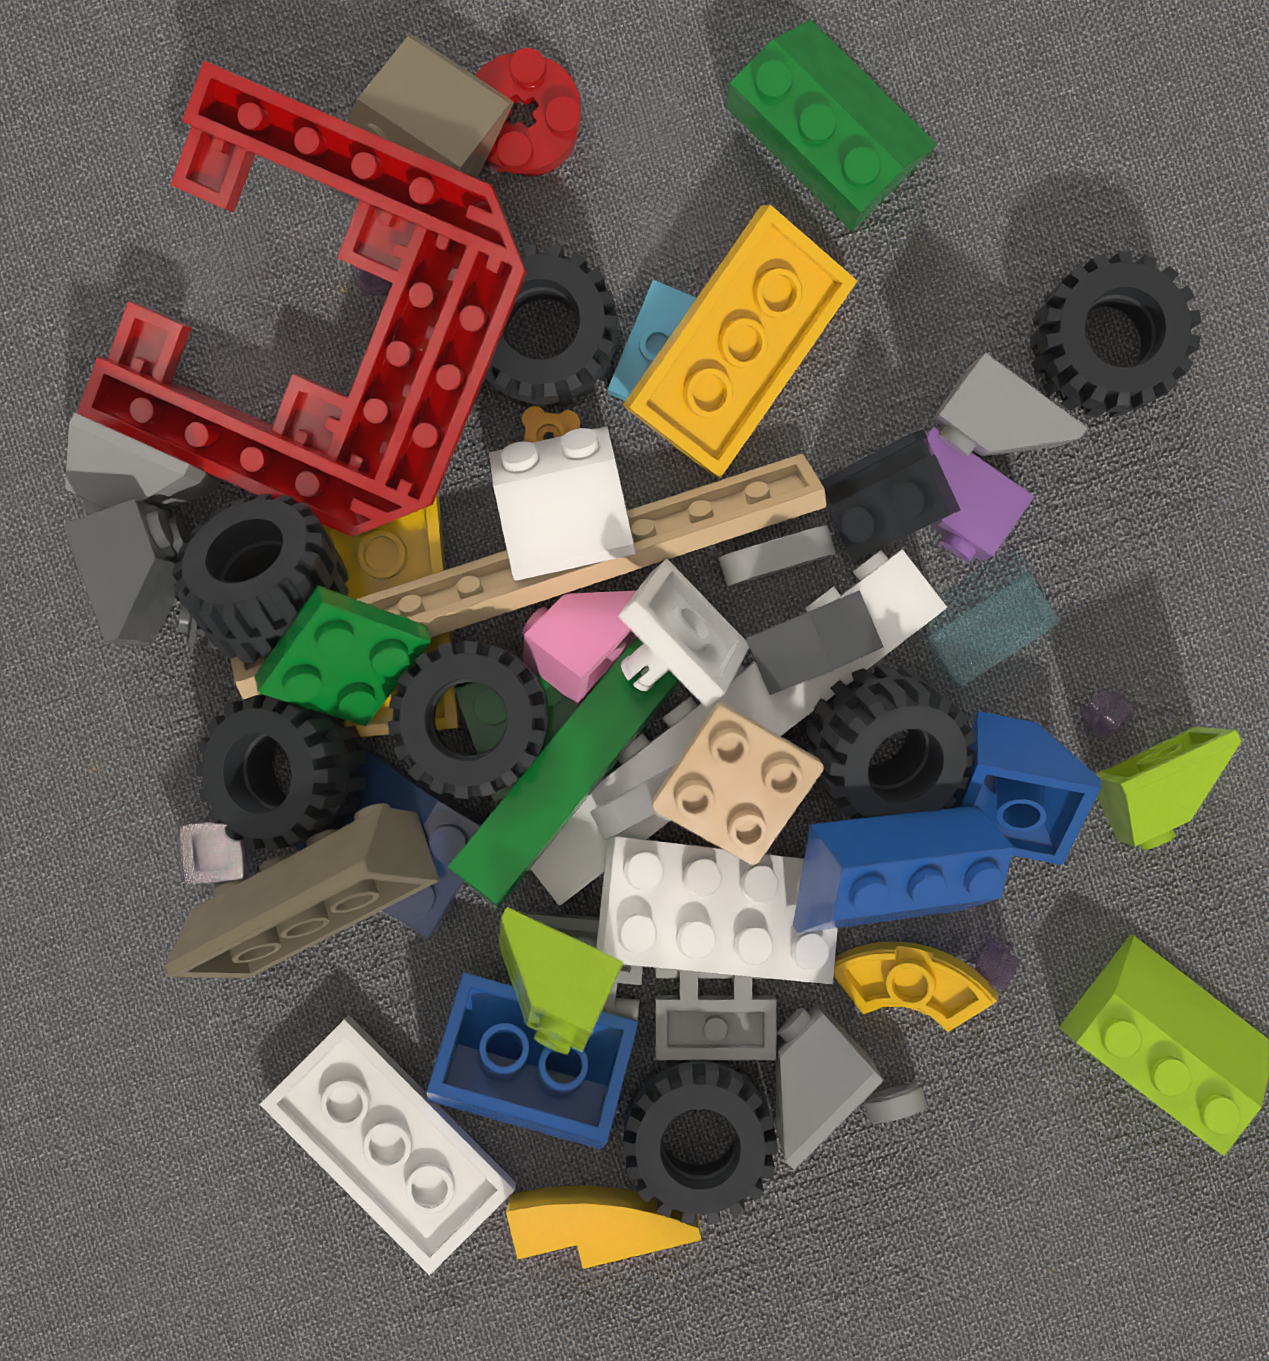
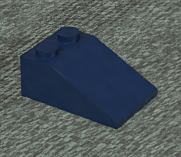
M355 741L357 751L365 750L367 763L360 764V774L367 776L365 789L355 792V796L361 802L356 812L345 814L348 822L343 827L355 821L354 815L358 811L375 804L386 803L394 809L418 813L440 881L382 911L429 938L439 926L464 884V881L451 872L448 866L486 819L447 795L430 790V785L422 780L416 781L407 771ZM306 843L294 845L299 850L307 847Z

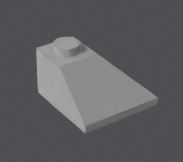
M986 352L968 367L932 419L943 428L938 437L965 457H968L972 451H975L980 456L1058 447L1080 439L1088 429Z
M77 413L73 414L69 423L65 489L85 498L81 509L93 514L123 502L137 499L167 510L218 489L221 479Z
M818 1003L808 1012L804 1008L795 1011L780 1027L778 1034L782 1038L776 1043V1131L785 1162L793 1170L884 1081L869 1054Z

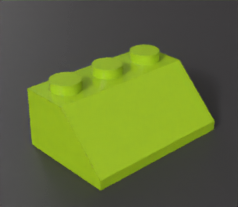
M1130 934L1059 1026V1029L1223 1156H1225L1262 1108L1269 1079V1039L1132 934Z

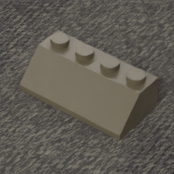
M386 803L368 806L354 815L355 821L340 830H327L313 835L306 840L307 847L293 855L278 856L263 862L259 866L260 872L246 880L228 882L213 890V898L191 909L165 964L168 977L251 978L440 881L418 813L394 809Z

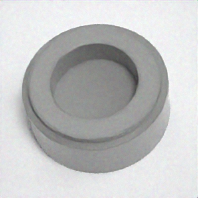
M916 1082L881 1089L871 1093L863 1101L869 1122L872 1124L902 1119L919 1113L928 1107L922 1086Z

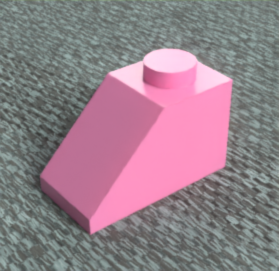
M636 591L564 594L550 609L541 607L530 617L522 632L524 636L523 663L572 702L579 705L636 638L637 635L618 617Z

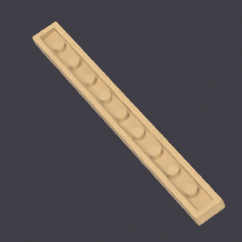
M802 453L628 510L627 516L636 552L635 555L514 581L508 552L505 550L356 600L426 625L431 638L664 561L666 558L670 559L825 508V489ZM238 656L231 659L234 681L243 699L261 694L257 692L254 675L265 661L262 656L254 663L242 662Z

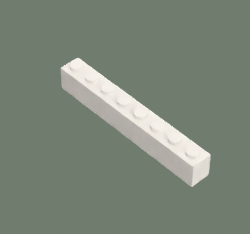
M903 549L889 558L880 550L853 571L859 581L840 595L833 586L805 608L809 612L860 590L883 648L834 671L772 695L768 694L755 661L747 668L740 664L725 694L708 708L702 702L697 705L690 696L662 718L669 728L656 738L649 741L642 733L634 739L618 759L621 764L601 780L531 867V870L559 906L605 871L608 839L603 838L590 811L674 766L717 703L726 704L781 736L814 711V707L820 698L827 701L835 695L830 687L837 681L841 680L845 685H848L853 681L852 672L861 668L866 670L947 608ZM657 812L614 836L646 840L671 820Z

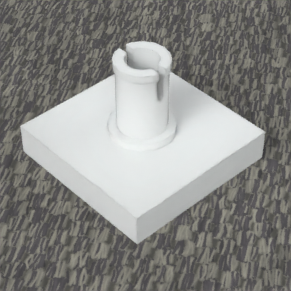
M667 558L647 576L618 615L644 642L633 654L627 656L621 662L622 671L628 681L644 666H647L642 670V676L634 682L633 686L641 691H648L654 686L656 681L671 670L706 708L725 694L749 649L746 640Z

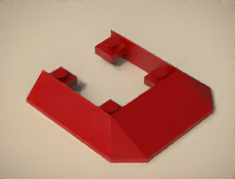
M203 61L182 122L191 125L170 185L223 209L235 212L255 155L345 193L358 199L359 202L337 259L390 281L393 284L349 396L304 376L292 374L274 424L267 423L173 381L192 327L139 303L128 301L108 358L97 357L77 414L256 495L271 494L274 500L281 495L293 497L296 503L303 502L309 506L321 524L350 537H355L433 505L527 274L494 187Z

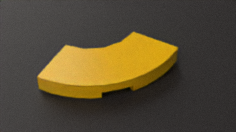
M908 942L870 943L855 947L835 957L834 978L863 1014L882 1007L911 1008L930 1016L949 1032L998 1000L999 992L979 972L962 960L925 945Z

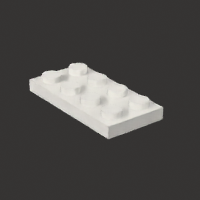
M616 836L608 838L596 949L623 961L625 965L833 984L838 928L797 933L793 928L804 863L802 858L764 854L758 864L751 865L724 849Z
M350 1015L260 1103L278 1124L429 1275L515 1191L517 1183L437 1103L428 1101L427 1093Z

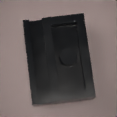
M924 429L912 432L820 481L831 504L827 508L852 561L877 551L961 510L936 455H930L924 439L927 438Z

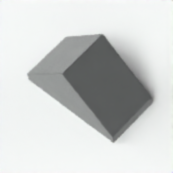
M860 590L746 638L769 695L834 671L883 648Z

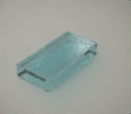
M1028 572L925 637V640L956 688H960L1061 622Z

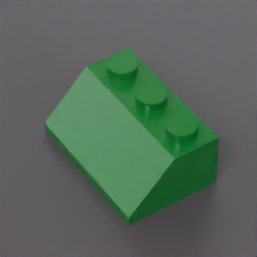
M811 20L772 39L729 83L726 108L851 232L937 146Z

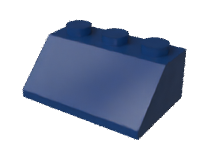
M977 805L940 809L938 811L913 812L810 824L793 928L797 933L936 915L962 911L1002 898L1014 846Z
M463 972L427 1089L428 1101L601 1150L608 1141L638 1021L601 1011L583 1052L571 1047L568 1054L559 1053L534 1039L537 1031L526 1025L513 986Z

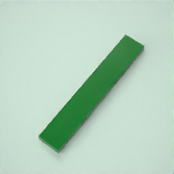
M636 636L535 759L531 767L526 770L449 864L448 867L451 872L497 908L511 894L680 684L681 681L669 670L648 691L637 689L633 684L642 676L641 672L647 666H644L628 681L622 671L621 662L644 644L638 636Z

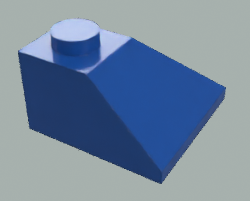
M978 711L971 727L975 741L969 745L976 753L974 766L965 768V773L970 779L965 789L957 788L953 794L957 801L951 808L977 805L1014 846L1012 856L1063 865L1101 789V779L1039 723Z

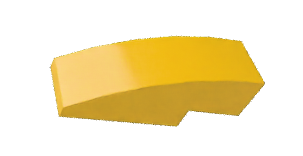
M581 1185L545 1187L516 1192L510 1195L506 1210L517 1259L577 1245L582 1268L585 1269L702 1240L698 1214H695L694 1225L681 1223V1212L673 1209L669 1218L657 1212V1201L654 1198L646 1203L637 1191L624 1188Z

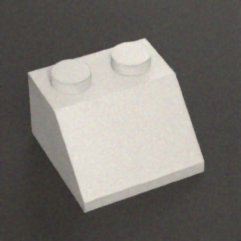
M607 426L596 429H574L564 436L533 443L526 441L516 442L506 446L504 449L489 452L493 487L514 581L636 554Z

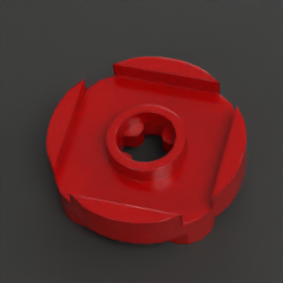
M521 48L515 53L501 55L480 68L474 76L514 101L513 105L521 102L524 105L531 103L537 107L532 113L535 123L528 128L521 122L511 126L507 122V119L512 115V110H510L485 164L491 169L504 174L507 171L513 174L523 173L524 177H536L556 169L565 162L576 146L578 132L581 127L579 92L566 70L555 61L543 57L538 50L532 48Z

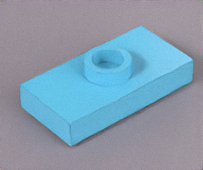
M652 281L607 389L608 394L624 401L627 399L694 303L696 297L658 281Z

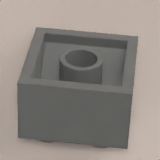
M132 499L63 524L105 643L146 646L154 643L177 596L174 588L177 581L173 577V567L181 561L177 554L182 544L189 542V535L182 520L178 516L172 517L170 511L137 499Z

